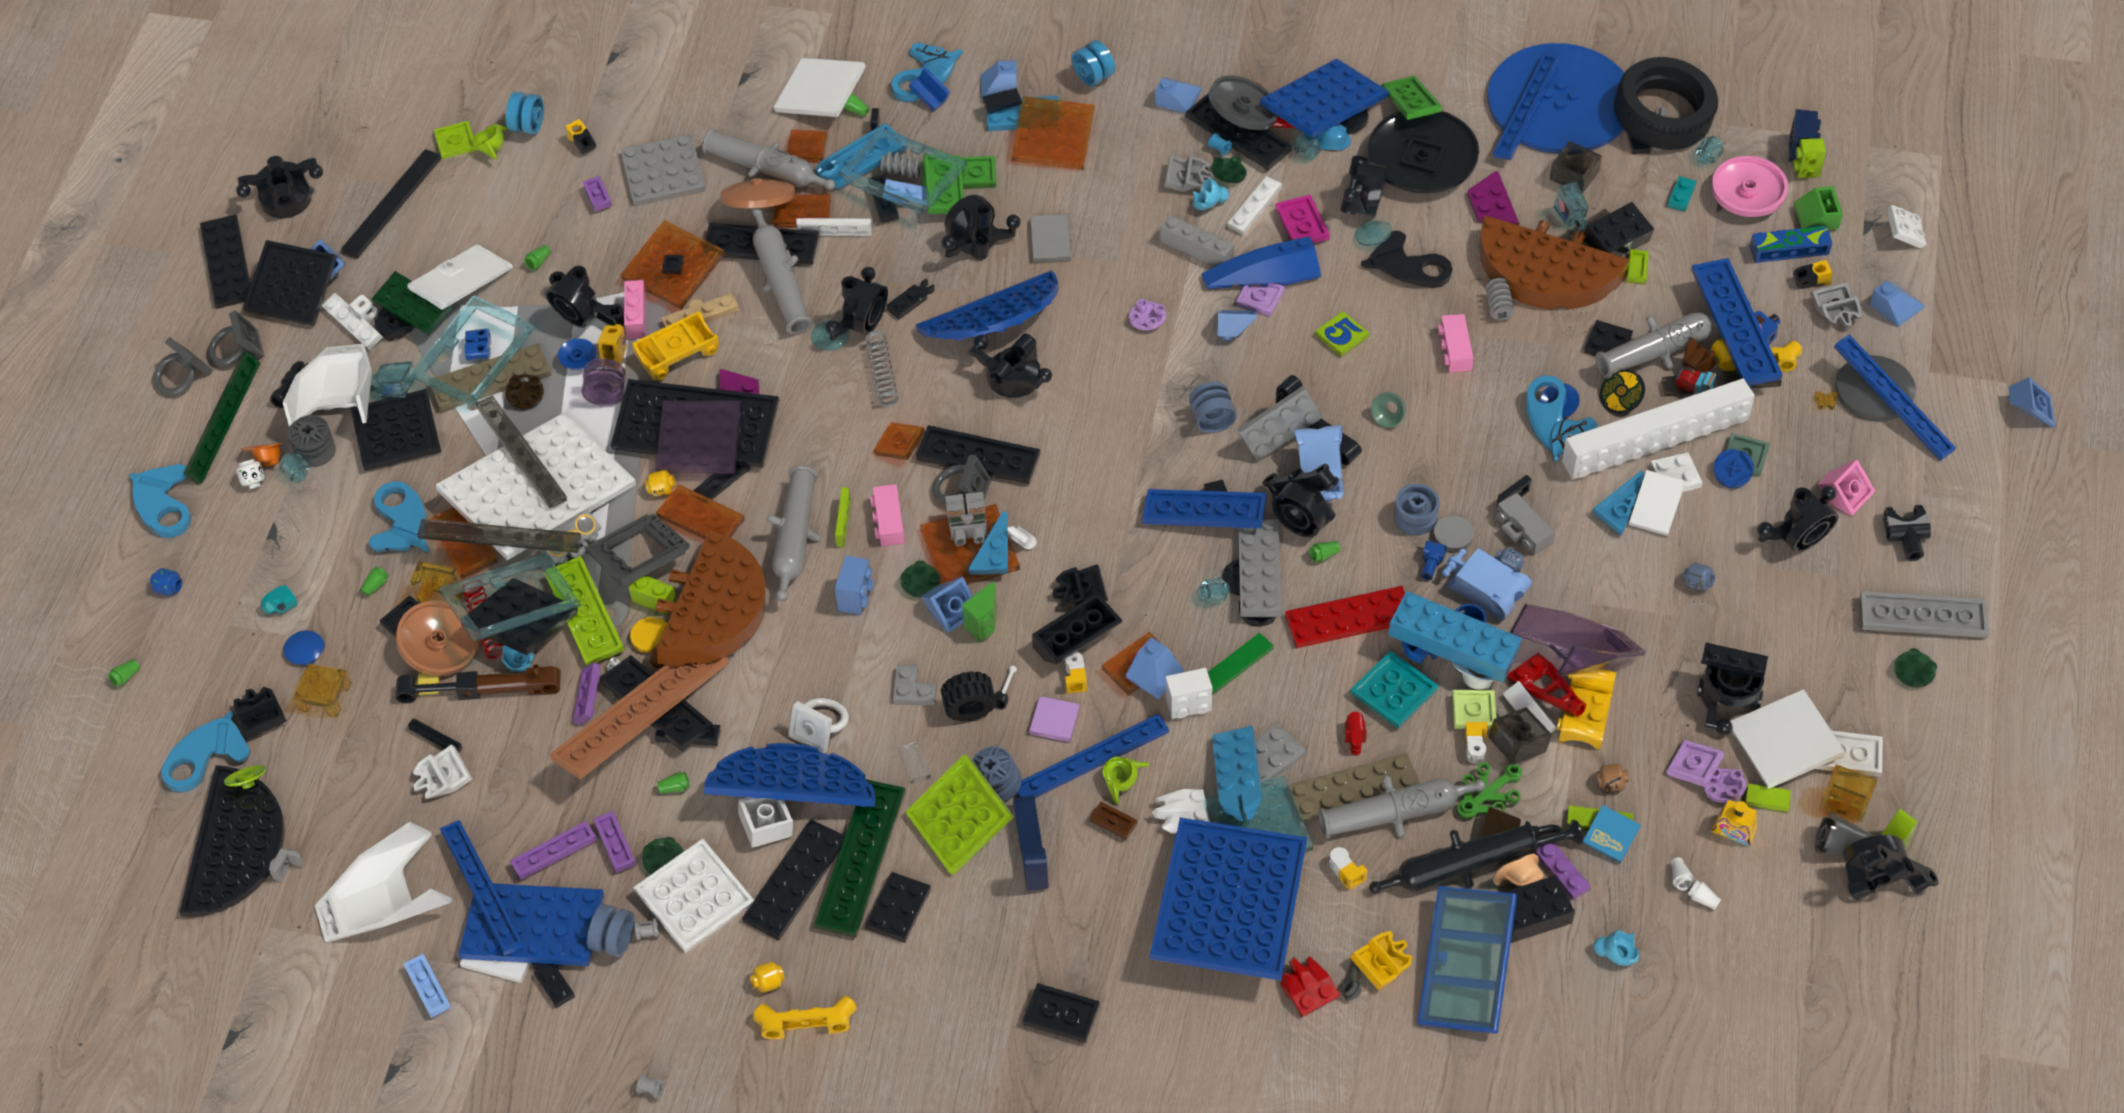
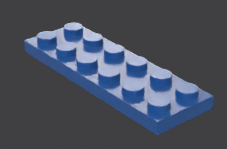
M1148 489L1142 521L1143 524L1262 528L1267 499L1266 493Z

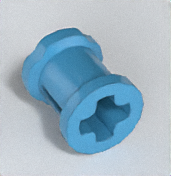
M1214 133L1208 141V147L1216 149L1220 155L1224 156L1231 150L1232 142L1226 141L1220 137V134Z

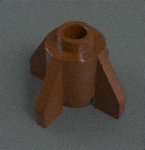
M1690 338L1685 346L1682 365L1684 367H1691L1695 371L1705 372L1712 369L1717 363L1712 358L1715 352L1698 345L1693 338Z

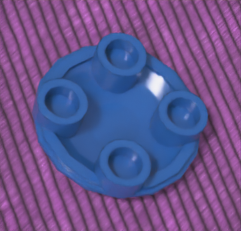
M299 631L286 640L284 655L293 664L310 667L322 654L325 643L322 637L314 631Z

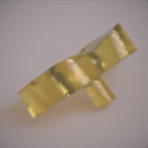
M1819 391L1815 393L1814 400L1818 403L1820 410L1826 407L1831 410L1835 409L1838 398L1836 392H1831L1827 395Z

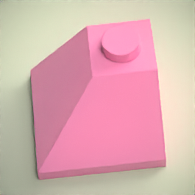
M1857 459L1828 472L1817 484L1820 491L1827 485L1835 488L1836 497L1829 502L1848 515H1854L1875 492L1874 487Z

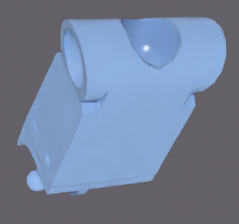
M1343 425L1326 426L1320 429L1306 428L1293 430L1299 447L1301 469L1306 473L1313 471L1322 464H1328L1329 470L1334 477H1338L1339 482L1332 489L1320 491L1326 502L1332 501V499H1341L1342 495H1344L1340 454Z
M1479 548L1466 562L1462 561V557L1466 555L1465 549H1460L1458 554L1450 556L1447 560L1446 569L1442 571V575L1448 577L1451 571H1455L1456 574L1446 587L1482 608L1490 609L1491 613L1501 621L1505 620L1514 608V603L1522 598L1532 585V580L1527 575L1513 572L1510 567Z

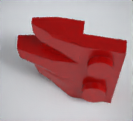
M1310 956L1305 960V966L1295 957H1292L1289 961L1292 974L1283 972L1282 981H1280L1288 999L1291 998L1301 1017L1341 996L1329 974Z

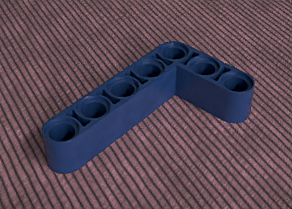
M1035 797L1013 798L1027 891L1049 888L1045 848L1042 846Z

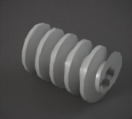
M889 151L887 156L883 155L881 173L888 172L890 175L895 173L896 176L902 174L903 177L909 175L910 178L916 176V179L919 177L921 169L920 156H917L916 160H913V155L906 159V154L903 153L902 157L899 158V152H896L895 156L892 157V151Z
M1502 278L1489 281L1485 288L1490 315L1493 319L1499 321L1508 320L1515 313L1510 287L1506 284L1507 281Z

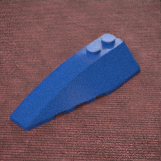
M1310 236L1252 250L1225 261L1201 275L1206 288L1213 289L1231 288L1233 285H1240L1242 287L1248 285L1250 287V284L1268 286V283L1289 285L1320 278L1321 272L1315 246Z

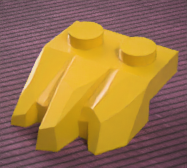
M1391 931L1378 934L1350 957L1378 990L1393 982L1411 966L1412 956L1402 952L1408 946L1406 940L1393 941Z

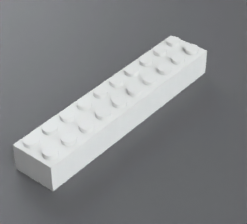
M1743 378L1568 437L1565 441L1562 463L1572 480L1579 477L1583 478L1588 474L1597 471L1601 472L1608 467L1618 466L1632 459H1639L1641 456L1656 453L1667 447H1674L1679 443L1691 441L1696 437L1709 435L1720 429H1727L1729 426L1741 424L1749 420L1755 395Z

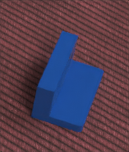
M926 67L922 69L920 76L909 84V88L933 112L947 101L950 91Z

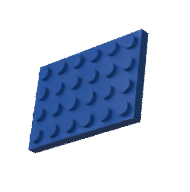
M1336 58L1262 97L1260 105L1313 138L1387 98L1389 91Z
M493 883L524 943V948L506 956L503 955L473 896L459 950L460 959L589 966L592 950L588 949L587 945L588 930L595 911L603 903V889Z

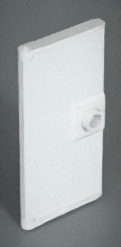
M476 244L408 283L407 288L443 310L513 269V266L508 261Z

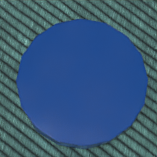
M1728 449L1717 456L1713 473L1721 485L1728 488H1739L1750 481L1753 475L1754 464L1746 452Z

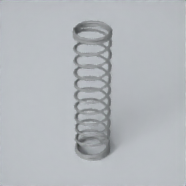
M873 331L865 339L868 346L872 374L874 375L878 403L888 407L896 404L899 396L896 393L897 388L895 387V377L893 376L892 364L890 363L889 348L886 346V334L882 331ZM882 334L884 336V339L868 341L873 335ZM884 347L887 348L886 351H885V350H880V351H877V352H875V353H872V352H871L873 349L877 350V349H882V348H884ZM885 353H888L887 357L881 356L876 359L872 358L874 355H883ZM887 358L889 359V363L882 362L877 365L873 364L875 361H884ZM887 365H890V369L883 368L878 371L875 370L876 367H885ZM888 371L892 372L891 374H884L879 377L876 376L877 373H885ZM891 376L893 377V380H885L881 383L877 382L878 379H886ZM892 382L894 383V386H886L882 389L879 388L880 384L887 385ZM883 396H896V399L892 401L881 400V397Z

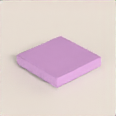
M1268 283V286L1250 284V287H1248V285H1245L1235 305L1271 317L1285 291V286L1277 283Z
M1040 696L1029 730L1030 735L1070 742L1079 714L1080 704Z
M1684 740L1667 769V775L1707 788L1724 757V752Z

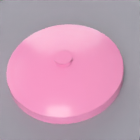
M1739 156L1723 162L1716 169L1712 180V193L1716 201L1726 210L1745 217H1760L1773 213L1782 206L1788 192V181L1783 171L1774 163L1755 156Z

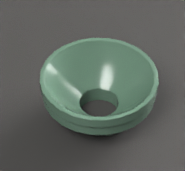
M1384 392L1373 400L1371 414L1379 425L1387 428L1395 427L1405 418L1406 405L1398 394ZM1389 402L1396 404L1397 411L1395 413L1388 410L1387 405Z

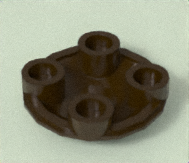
M528 374L512 376L506 387V399L510 405L517 409H531L538 405L543 398V384L537 376Z

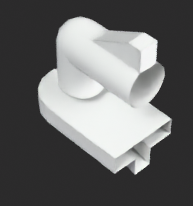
M1014 526L1008 527V534L1011 535L1012 540L1028 550L1036 547L1037 540L1032 534L1020 526L1017 528Z

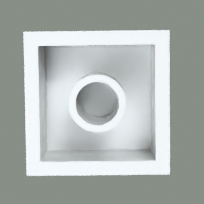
M1206 668L1166 676V702L1172 719L1185 718L1189 715L1204 714L1212 711V685Z
M753 797L738 800V815L752 848L792 837L793 821L784 800L756 799Z

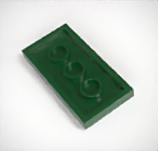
M394 271L371 300L429 336L451 310L452 306L450 305L443 310L408 289V283L412 281Z

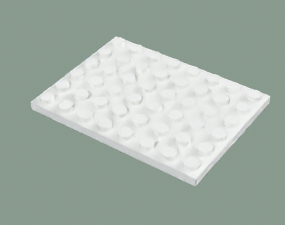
M564 412L437 483L436 490L506 560H509L557 532L587 509L591 512L634 487L636 480Z

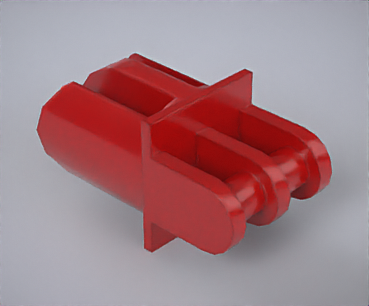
M1354 711L1347 716L1345 721V743H1350L1352 755L1357 756L1361 753L1362 743H1366L1367 730L1363 715L1360 712Z

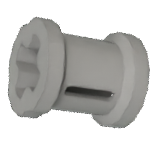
M657 918L640 923L635 921L637 940L649 936L659 937Z
M642 1074L637 1082L636 1093L641 1094L643 1092L653 1095L655 1099H659L663 1093L665 1081L663 1079L655 1080L648 1078L646 1074Z

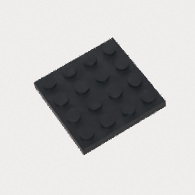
M266 240L243 310L315 326L337 256L331 253Z
M427 389L368 403L366 423H362L358 407H350L364 471L442 452Z
M512 578L463 617L461 624L463 627L524 655H528L576 615L578 607Z

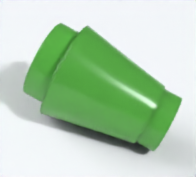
M850 94L844 105L845 110L864 117L870 110V107L855 94Z
M543 245L527 253L524 258L525 265L531 270L539 269L551 254L550 248Z
M1337 541L1314 543L1309 548L1310 558L1313 562L1319 563L1340 552V545Z
M376 566L374 569H371L360 590L365 595L370 596L387 582L389 575L383 569Z
M132 659L110 669L108 678L114 686H123L140 669V666Z
M679 771L657 782L660 794L683 792L690 788V782L687 773Z

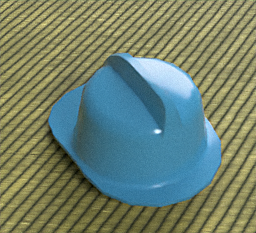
M1337 124L1313 138L1307 136V143L1314 149L1343 150L1351 142L1346 128L1341 124Z

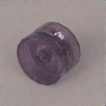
M609 359L590 361L583 370L582 396L586 401L594 405L611 406L618 404L622 401L625 391V368L616 361Z

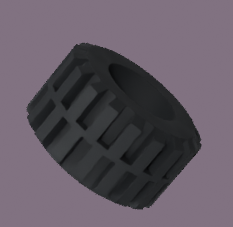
M978 671L954 675L946 680V683L942 685L940 690L945 712L949 718L955 721H972L986 716L994 709L997 702L991 678L987 674Z

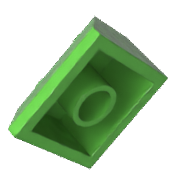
M994 582L962 604L964 628L979 642L989 638L995 631L997 598Z

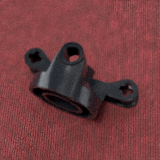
M583 266L573 267L566 275L560 271L550 275L549 281L551 286L545 292V296L552 308L563 319L579 328H585L594 317L610 326L620 324L624 327L623 307L618 304L603 305L597 301L594 290L589 286L590 280Z
M1322 464L1313 471L1306 473L1299 468L1294 470L1289 476L1279 477L1276 473H1273L1262 482L1263 486L1267 487L1272 493V508L1275 516L1284 527L1297 535L1313 537L1320 532L1325 524L1331 522L1336 516L1320 493V491L1332 489L1339 482L1338 477H1334L1329 470L1328 464Z
M1876 835L1866 837L1852 843L1843 852V860L1849 881L1848 890L1855 900H1860L1876 892L1877 887H1884L1902 879L1908 883L1916 894L1922 893L1924 889L1930 886L1935 887L1939 883L1937 875L1931 868L1908 858L1903 841L1896 836Z

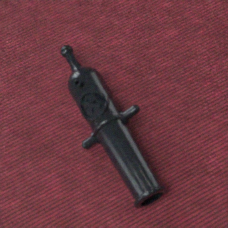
M1526 821L1525 825L1467 842L1461 841L1458 831L1452 830L1450 832L1451 846L1408 858L1401 863L1396 875L1379 882H1371L1369 890L1373 894H1378L1383 889L1402 886L1406 890L1416 892L1457 877H1462L1465 886L1472 888L1474 883L1471 875L1474 871L1531 850L1538 852L1539 846L1531 823Z

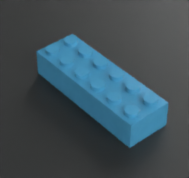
M1406 591L1390 622L1388 633L1393 638L1504 683L1517 657L1522 638L1408 591Z

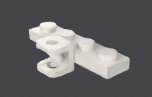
M334 293L322 305L367 349L371 350L383 338L369 324L378 315L379 310L364 295L357 297L349 306L341 297Z

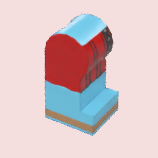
M1686 366L1681 368L1675 383L1683 390L1699 394L1713 389L1716 374L1712 372L1705 374Z

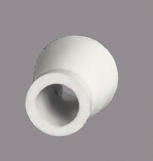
M1674 858L1670 862L1673 885L1678 890H1688L1694 885V876L1682 858Z
M1698 880L1688 892V895L1692 897L1691 900L1708 906L1713 910L1722 900L1704 882L1701 883Z

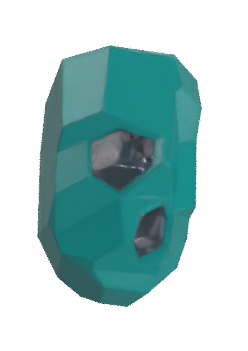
M287 585L278 586L267 593L261 600V609L264 613L268 614L284 613L298 605L296 597Z

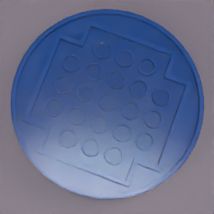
M1566 43L1534 45L1512 54L1494 71L1489 83L1488 105L1495 122L1504 131L1542 55L1560 56L1561 61L1520 141L1525 146L1556 154L1582 153L1608 144L1624 131L1614 111L1615 96L1624 72L1616 63L1597 51Z

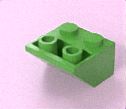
M1834 186L1814 188L1793 202L1800 228L1827 226L1828 230L1839 229L1843 213Z

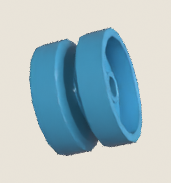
M1098 40L1089 42L1085 47L1079 48L1071 55L1072 65L1076 74L1087 86L1093 87L1100 83L1102 79H1107L1115 73V63L1109 50Z
M513 92L506 108V125L509 131L521 132L523 130L527 134H537L539 132L544 115V102L541 95L529 94L527 96L522 92Z

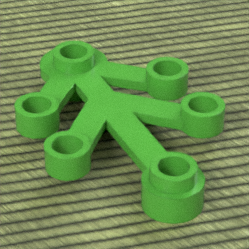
M1486 762L1479 763L1477 774L1479 779L1485 782L1486 787L1475 798H1472V792L1464 794V799L1459 802L1457 807L1459 815L1464 819H1472L1477 814H1487L1489 807H1499L1502 809V812H1505V805L1502 802H1509L1510 804L1519 803L1521 795L1517 790H1510L1508 793L1496 792L1508 782H1519L1522 776V769L1517 764L1508 765L1505 769V774L1488 786L1490 765ZM1485 768L1487 771H1481L1480 769ZM1466 774L1462 778V785L1470 784L1466 783V780H1470L1472 783L1475 782L1474 776ZM1515 795L1517 798L1513 799L1510 796ZM1484 801L1495 802L1493 806L1481 805Z

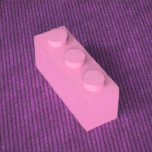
M644 280L625 281L624 327L627 340L646 337L647 294Z
M1465 314L1442 316L1441 324H1438V334L1442 335L1441 350H1445L1443 356L1444 365H1448L1449 373L1472 371L1474 358Z
M897 484L873 487L874 495H871L870 499L871 507H876V511H872L873 521L878 523V527H874L876 539H880L881 547L904 544Z

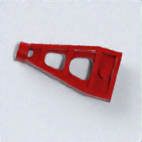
M1539 653L1529 658L1507 675L1511 683L1515 684L1519 681L1530 695L1571 713L1575 717L1582 715L1586 709V703L1576 696L1555 666ZM1543 675H1548L1553 683L1543 689L1533 684ZM1558 688H1561L1566 693L1561 699H1557L1550 694Z

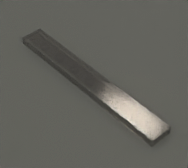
M492 395L475 402L477 410L547 506L551 508L566 502V494Z
M421 519L417 534L418 539L578 553L582 538L581 533L432 519Z

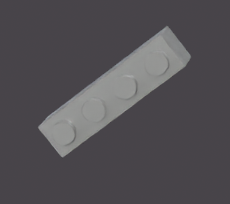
M1169 215L1160 226V242L1214 267L1234 258L1233 243L1172 215Z

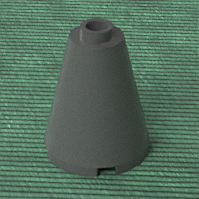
M1828 812L1829 817H1823L1819 825L1816 839L1820 840L1819 846L1815 845V850L1823 855L1843 856L1844 850L1849 845L1874 835L1837 814Z

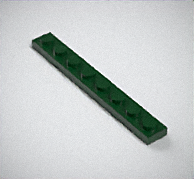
M247 351L241 354L184 471V474L197 484L203 483L261 364Z

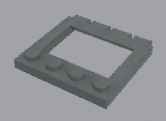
M646 514L589 544L585 549L587 554L624 587L686 554L685 551L690 548V544L656 514L649 516ZM644 530L665 551L632 568L609 548Z

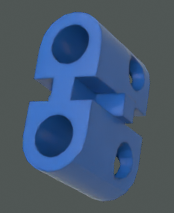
M489 328L465 331L466 360L490 358L491 334Z

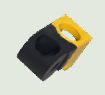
M580 119L565 126L567 138L573 141L581 154H585L597 147L590 132ZM575 126H578L577 130L572 131Z
M1823 260L1798 267L1793 271V277L1798 288L1801 289L1821 283L1826 286L1831 284L1832 271L1828 261Z

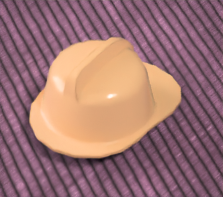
M1529 854L1502 866L1494 875V884L1497 886L1514 884L1520 887L1542 880L1544 876L1538 866V856L1536 854Z

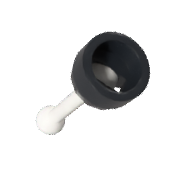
M1014 665L1009 667V674L1002 691L994 693L997 701L995 707L998 709H1004L1008 704L1009 697L1005 692L1013 673L1017 671Z

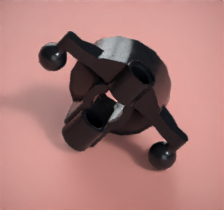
M272 156L267 160V166L260 170L257 175H244L237 178L239 185L236 187V193L239 197L246 198L251 193L249 185L256 186L259 191L258 199L266 214L279 219L291 218L301 214L308 208L311 202V190L305 180L304 173L309 170V175L312 178L319 179L323 176V168L317 164L316 158L306 159L296 164L283 161L280 156Z
M1352 156L1349 174L1351 175L1350 186L1344 191L1340 211L1347 214L1360 213L1376 217L1388 166L1370 162L1362 156Z
M977 194L968 195L960 199L951 207L946 215L944 225L948 235L944 236L941 242L945 248V257L950 258L963 251L972 255L975 259L987 258L988 249L998 240L1015 237L1016 228L1021 223L1020 218L1015 214L1010 215L1006 219L1009 229H997L993 225L995 218L994 208L983 196Z
M868 266L862 269L861 276L865 281L853 276H847L842 279V296L845 299L842 306L843 319L840 323L835 320H830L826 323L825 330L830 334V340H836L839 335L846 333L850 329L868 335L877 327L887 304L888 288L876 282L872 283L876 276L874 268Z
M1024 333L1012 347L999 352L992 358L982 351L988 347V338L984 335L975 337L974 346L970 349L969 354L986 367L988 383L991 389L998 395L1007 398H1019L1030 394L1035 389L1037 390L1042 383L1051 381V370L1048 368L1040 369V364L1037 360V343L1031 335Z
M1828 485L1824 486L1820 491L1821 498L1819 500L1807 488H1797L1790 502L1791 508L1784 516L1782 525L1773 528L1769 522H1761L1757 527L1758 540L1764 542L1766 540L1783 539L1796 553L1810 549L1830 533L1839 519V515L1831 506L1827 505L1829 501L1836 497L1835 488Z
M1707 665L1704 677L1700 678L1697 696L1701 697L1708 708L1705 727L1717 729V732L1721 735L1730 734L1733 730L1730 720L1721 719L1718 722L1714 721L1718 702L1725 706H1748L1759 709L1763 697L1764 678Z

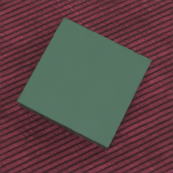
M1731 433L1726 450L1736 449L1746 452L1754 464L1753 475L1760 477L1770 443Z

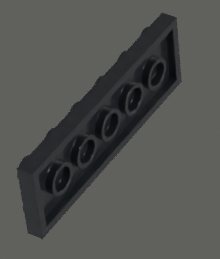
M1209 93L1186 111L1188 119L1211 134H1220L1221 138L1232 142V148L1267 171L1292 151L1291 144L1268 129H1247L1225 119L1211 104Z
M237 214L201 222L200 227L216 309L244 303L251 282Z
M709 223L702 250L703 256L760 260L753 245V235L758 226ZM778 228L790 255L798 257L796 263L814 264L820 237L819 231Z
M928 425L916 454V459L951 467L953 465H966L968 456L976 455L989 476L1030 484L1040 457V449Z
M630 655L599 678L600 683L621 700L652 676L653 673ZM684 699L651 724L653 728L680 751H683L697 741L700 736L713 729V723Z
M810 819L743 916V923L780 941L839 854L845 835Z

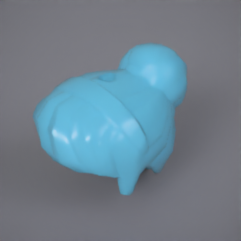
M1207 178L1202 185L1200 193L1193 191L1195 196L1193 207L1203 211L1212 208L1218 202L1224 203L1229 198V191L1227 188L1219 186L1213 179Z
M504 645L502 662L506 668L514 673L526 672V668L531 667L535 653L532 651L528 655H524Z
M1617 930L1610 933L1607 937L1602 936L1596 939L1593 943L1594 951L1599 956H1606L1610 961L1620 966H1631L1638 962L1639 958L1638 949L1634 946V933L1627 934L1622 930Z

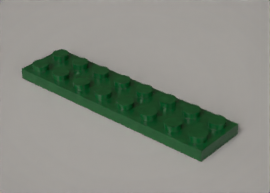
M867 779L866 781L872 784L874 789L875 807L855 806L814 924L816 929L856 938L906 793L904 787Z

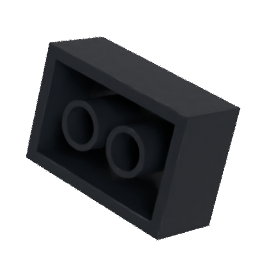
M1630 202L1587 225L1584 234L1586 235L1585 241L1591 248L1623 256L1629 253L1630 249H1636L1649 242L1654 228L1635 204Z
M1557 875L1502 892L1517 895L1511 943L1572 924L1575 910ZM1495 903L1494 907L1504 926L1507 904Z

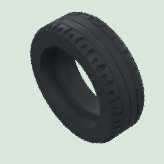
M1670 57L1648 58L1632 65L1623 74L1614 100L1616 118L1631 137L1645 145L1666 150L1686 148L1701 141L1709 132L1718 108L1717 91L1707 75L1688 62ZM1648 89L1669 90L1684 97L1692 105L1695 113L1681 118L1661 116L1646 108L1636 94Z

